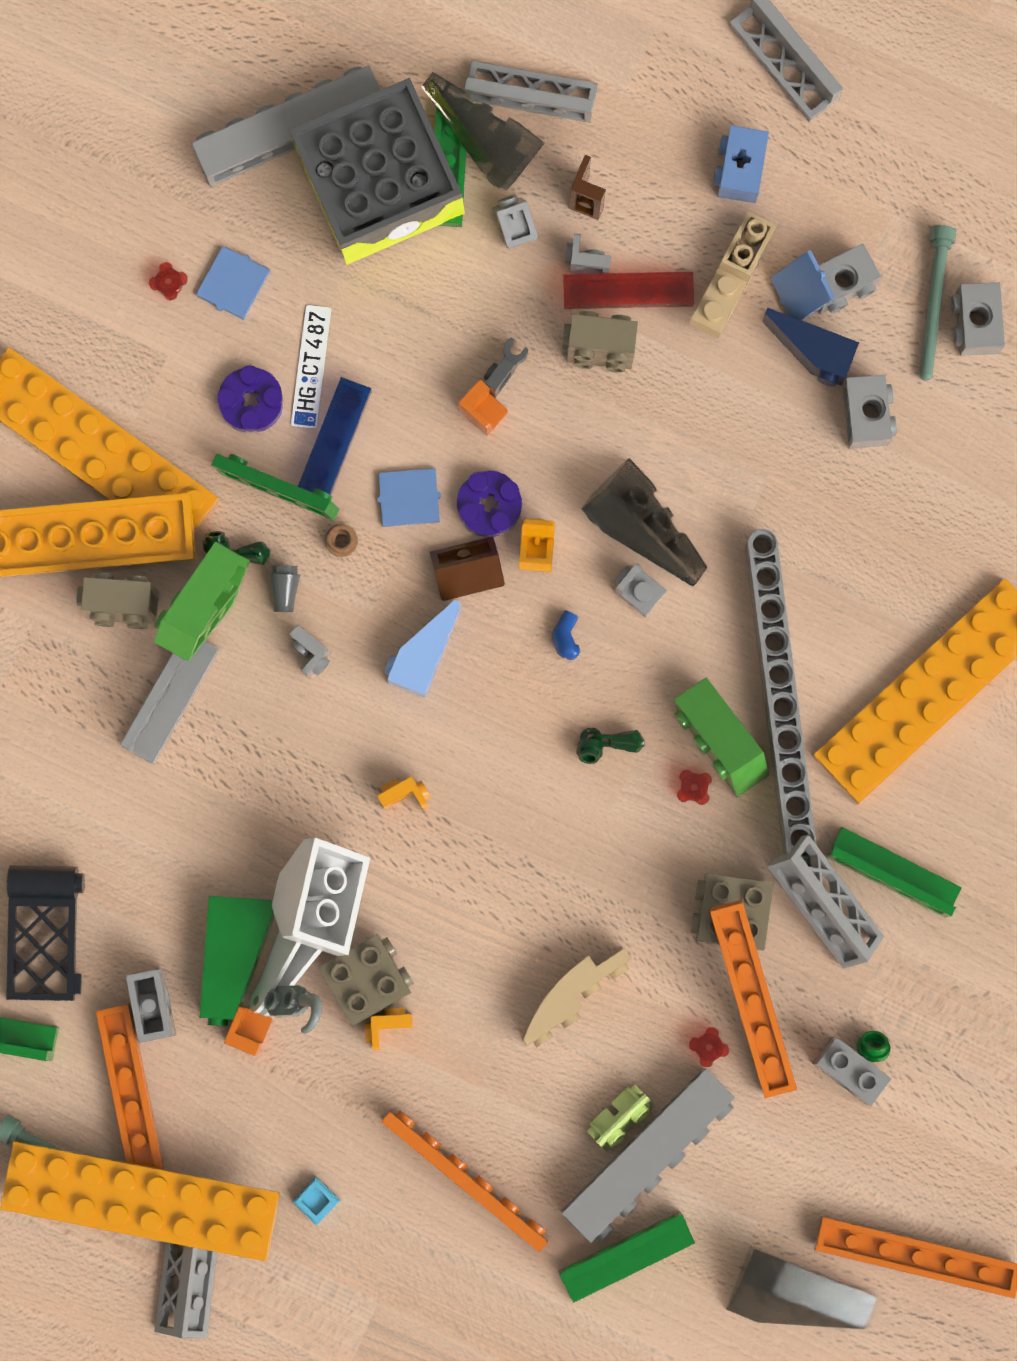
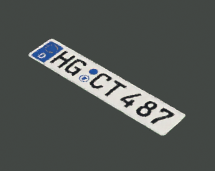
M307 305L305 309L291 426L312 429L317 427L331 318L330 307Z

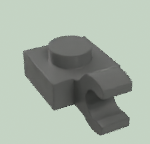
M513 338L508 339L504 344L503 352L505 358L502 359L499 365L494 362L484 375L485 384L490 388V394L494 398L498 396L515 373L517 366L524 362L528 356V349L526 347L519 355H514L510 352L511 347L515 343Z

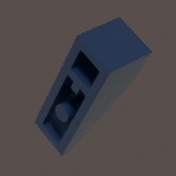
M767 307L762 322L812 375L817 376L819 382L828 386H835L836 384L842 386L859 342Z

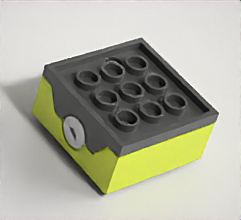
M410 78L289 129L296 152L346 265L465 214L462 192Z

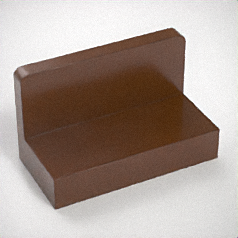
M585 155L570 189L569 209L599 220L604 208L606 189L587 182L590 174L591 157Z
M493 536L430 551L440 597L443 601L505 585L500 558Z

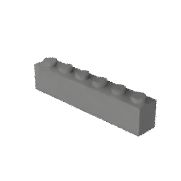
M368 65L363 68L360 66L353 67L346 71L341 78L334 81L331 79L321 81L311 91L304 94L302 92L294 93L279 105L274 107L273 105H267L257 110L256 115L246 119L237 118L230 121L224 129L217 132L207 131L200 134L196 141L191 143L210 187L296 150L289 129L380 91L370 66Z
M703 1068L561 1210V1213L590 1243L595 1238L599 1242L602 1241L614 1228L610 1223L619 1214L623 1217L627 1216L638 1204L635 1198L643 1190L647 1193L652 1191L662 1180L659 1174L667 1166L671 1169L677 1166L686 1156L683 1150L691 1142L697 1145L710 1132L707 1126L715 1118L721 1121L734 1108L730 1102L735 1097L706 1068Z

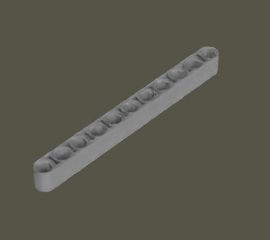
M758 529L750 535L745 545V554L783 853L785 855L790 853L794 847L790 841L791 834L794 831H801L805 835H809L815 844L816 837L778 542L776 536L771 531ZM757 539L767 541L770 550L764 554L756 552L753 548V541ZM761 571L771 573L774 583L769 586L760 584L757 580V573ZM765 603L775 605L778 610V616L775 618L765 617L761 612V606ZM770 635L777 636L782 642V648L778 651L768 649L765 644V638ZM773 668L782 669L786 674V681L781 684L774 683L770 679L769 671ZM783 700L787 702L790 706V714L785 717L777 715L773 708L775 701ZM779 734H790L795 741L794 747L789 750L781 748L778 744ZM790 765L798 770L799 778L796 782L791 783L783 778L782 769L784 766ZM796 798L800 800L803 805V811L800 815L794 816L787 811L786 803L788 799ZM804 850L801 857L811 867L810 856Z

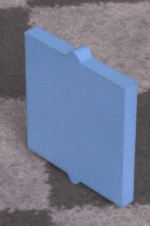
M222 246L196 296L215 305L218 311L225 310L244 320L269 275L270 269L250 260L247 254L242 256Z
M811 250L805 252L770 278L780 297L779 302L781 305H784L788 315L802 321L835 299L825 279L826 273L821 271Z
M436 468L379 473L380 496L377 500L381 504L383 527L440 522L438 499L441 498V493L437 492Z

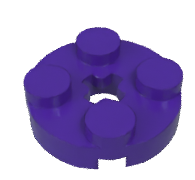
M245 366L228 375L221 384L217 395L220 412L224 420L232 428L240 432L265 431L272 427L282 414L283 394L279 382L266 370L254 366ZM247 393H257L256 400L259 404L256 407L251 404L245 407L243 406L245 402L243 396Z
M484 471L473 473L463 483L458 492L457 511L461 521L469 531L482 537H496L510 530L518 522L522 511V498L518 485L507 475L500 472ZM488 496H493L494 501L499 503L498 508H492L490 512H485L484 505L480 504V501L487 499Z

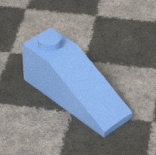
M454 600L403 645L396 657L390 656L384 674L389 675L387 679L388 684L426 698L460 612L461 602Z

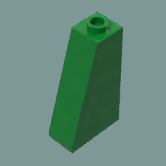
M209 896L199 1018H208L207 1025L228 1026V1020L234 1019L239 1006L243 1004L275 918L272 909L273 900Z

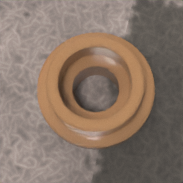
M338 524L328 530L325 536V544L328 551L334 556L346 557L356 550L358 537L352 527ZM339 536H345L348 539L347 544L343 547L336 545V539Z

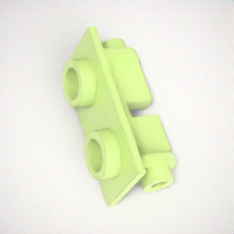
M636 1085L631 1088L627 1087L612 1102V1105L619 1111L615 1116L605 1108L590 1123L591 1127L587 1132L606 1152L610 1148L620 1145L626 1138V1132L634 1124L642 1123L649 1116L650 1109L654 1106L652 1101Z

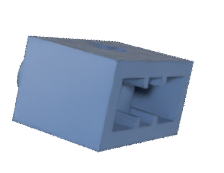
M731 125L728 136L722 135L719 155H725L723 167H716L713 184L719 186L718 197L756 203L760 189L769 135L768 131ZM737 159L743 160V169L737 168Z

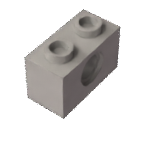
M863 243L819 265L821 271L826 273L825 279L835 299L820 308L818 312L822 314L829 310L833 314L848 305V300L856 296L859 299L866 298L877 290L876 286L881 279V275ZM845 276L850 280L851 286L847 288L837 285L835 278Z
M1000 282L961 284L956 291V295H952L951 298L952 314H957L958 326L954 327L953 333L954 345L960 347V356L999 354L1005 346ZM977 313L981 315L984 319V325L973 324L969 314Z
M886 375L846 378L842 387L849 449L888 446L892 436L896 435L897 427L895 416H890L889 404L893 403V389L891 384H886ZM865 405L874 406L878 411V417L868 418L864 415L862 407Z
M164 969L127 975L126 980L138 1043L176 1036Z
M832 1037L812 1063L869 1106L873 1105L891 1080L889 1076L837 1037Z

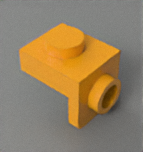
M540 518L522 520L519 570L552 571L555 521Z
M412 776L402 782H399L398 778L386 783L380 788L383 793L377 795L385 810L414 794L424 811L429 808L426 800L431 798L422 780L415 783Z
M405 1008L385 1009V1016H371V1023H365L366 1044L372 1043V1050H381L380 1029L413 1028L412 1014H405Z

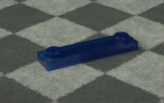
M343 377L340 378L298 487L312 493L316 488L330 495L332 494L372 393L370 387Z

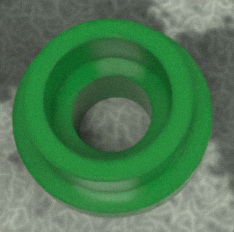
M868 1031L859 1038L856 1049L857 1053L866 1060L881 1062L888 1058L891 1047L888 1038L883 1033Z

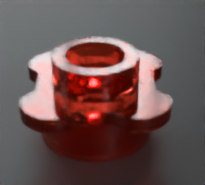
M164 262L159 266L160 271L149 280V286L153 291L158 290L164 295L165 299L171 301L177 298L182 286L187 284L188 277L184 272H178L173 269L171 263ZM166 279H171V283L166 284Z
M690 770L682 771L679 775L681 788L677 792L678 800L681 802L688 800L696 801L699 805H705L709 801L707 791L708 785L712 782L711 776L708 773L698 774L692 773ZM693 784L697 785V790L695 791L691 789Z
M714 1027L707 1028L705 1034L699 1038L694 1037L689 1042L690 1049L697 1053L700 1058L699 1063L703 1067H711L714 1060L719 1057H726L729 1053L728 1045L722 1043L718 1037L719 1031ZM707 1044L712 1045V1049L710 1051L706 1049Z

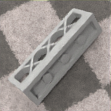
M751 0L750 7L730 21L729 26L809 122L839 100L843 87L770 0ZM753 15L761 24L760 34L747 33L740 24ZM765 30L770 36L764 35ZM763 42L777 43L781 48L780 59L767 57L762 51ZM785 54L790 60L784 59ZM774 65H780L779 71ZM783 67H797L801 72V82H787L783 77ZM794 89L800 90V91H799V95L797 94V92H796ZM804 90L816 91L824 101L811 110L803 101Z
M471 61L469 77H466L464 97L468 98L471 102L591 123L598 83ZM477 71L490 73L496 82L475 79ZM513 78L522 79L527 88L505 83ZM544 84H551L559 94L536 89ZM576 89L590 91L588 99L568 95Z
M205 641L189 662L173 653L120 745L146 761L155 764L220 650Z
M809 835L802 836L790 853L773 858L767 866L843 969L868 962L883 939V934ZM804 850L810 856L811 867L801 857ZM822 876H825L829 882L830 893L823 887ZM841 901L848 907L849 918H846L842 912ZM860 927H863L870 937L867 943L861 938Z
M165 1242L154 1332L178 1338H207L217 1252L184 1246L183 1254L179 1257L177 1244ZM177 1274L179 1287L175 1292L172 1284L173 1277ZM171 1309L175 1313L174 1327L167 1326Z

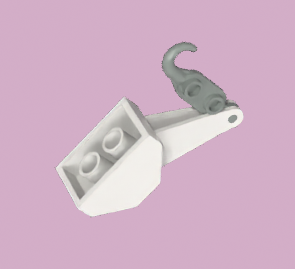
M315 837L302 841L279 873L272 902V909L279 933L260 981L251 997L249 1005L251 1012L266 1017H297L301 1013H305L308 1007H311L310 1019L301 1028V1032L305 1034L315 1028L321 1017L322 1001L318 995L308 992L305 987L295 985V983L322 951L336 956L349 954L369 866V857Z

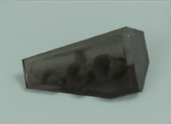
M434 72L430 74L422 85L427 96L480 171L486 175L487 180L492 185L498 188H503L507 191L544 145L541 139L519 122L510 117L506 122L496 117L492 113L493 107L485 102L474 104L469 101V96L463 89Z
M628 458L593 492L581 510L603 533L693 587L707 569V565L688 536L684 533H679L673 525L671 518L674 515L669 507L663 509L654 496V493L658 490L652 481Z
M750 1245L726 1310L758 1323L866 1329L877 1297Z

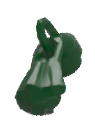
M214 531L205 534V540L202 543L206 554L215 542L228 549L230 548L229 539L225 537L224 532ZM263 541L232 550L250 560L251 563L265 565L271 552Z
M587 728L580 735L576 753L581 762L594 764L602 757L603 747L638 753L645 746V740L638 730L610 735L601 734L596 728ZM588 734H594L590 738H587ZM602 739H609V742H602Z

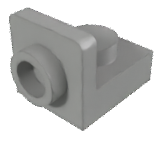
M516 195L507 196L498 200L499 205L492 207L493 214L497 217L505 245L508 249L539 238L528 203L522 197L517 198Z
M574 233L573 243H567L565 262L571 263L570 274L608 278L611 256L605 255L603 251L594 249L586 250L585 253L579 252L581 234Z
M636 563L632 569L626 566L617 576L615 582L619 585L616 587L615 593L646 617L667 590L641 570L642 567Z
M297 624L289 634L295 640L291 646L305 658L310 654L313 656L302 669V672L308 678L313 674L318 676L328 666L330 660L327 657L331 653Z

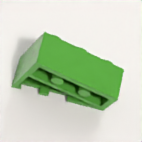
M215 542L182 591L175 595L168 611L163 610L158 616L154 625L158 629L154 643L189 662L233 607L250 560Z
M707 677L674 699L677 712L674 713L675 718L684 730L687 728L691 730L695 736L692 739L703 755L707 753L713 762L711 765L722 780L727 782L736 797H739L770 776L764 752Z

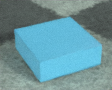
M316 1176L292 1202L317 1225L340 1199Z

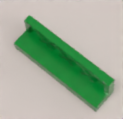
M844 827L840 828L826 858L944 918L953 915L956 909L953 905L962 887Z
M0 1017V1053L41 1061H53L59 1027Z
M679 1211L558 1271L574 1303L695 1244V1241L683 1214Z

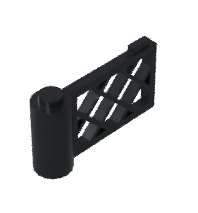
M9 866L7 874L9 902L6 1000L74 1001L75 994H81L82 973H75L77 898L78 893H84L85 875L84 873H79L78 867ZM17 906H30L39 916L27 929L17 920ZM37 906L49 907L44 912H42ZM55 907H69L68 922L59 930L46 915ZM41 920L55 932L43 946L29 933ZM16 927L22 932L17 938ZM67 928H68V938L63 934V932H64ZM24 936L38 949L26 962L16 954V944ZM57 937L68 946V955L59 963L45 950ZM41 953L54 966L42 980L28 966ZM17 961L21 967L15 972ZM66 961H67V972H66L65 969L62 967V965H63ZM23 970L38 983L29 992H15V978ZM57 970L67 979V993H54L45 984ZM41 986L46 993L34 992Z

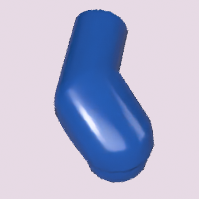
M564 610L552 632V641L560 657L574 660L580 654V647L575 644L571 631L579 617Z

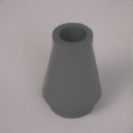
M271 565V574H268L274 612H293L301 575L297 574L298 566Z

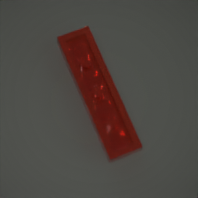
M693 272L563 274L564 309L693 307Z

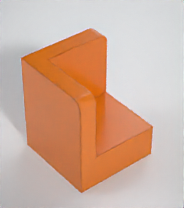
M479 380L458 402V410L487 436L508 414V410L490 394V388L482 380Z
M240 1005L224 1044L253 1056H258L272 1023V1018L251 1012L250 1008Z

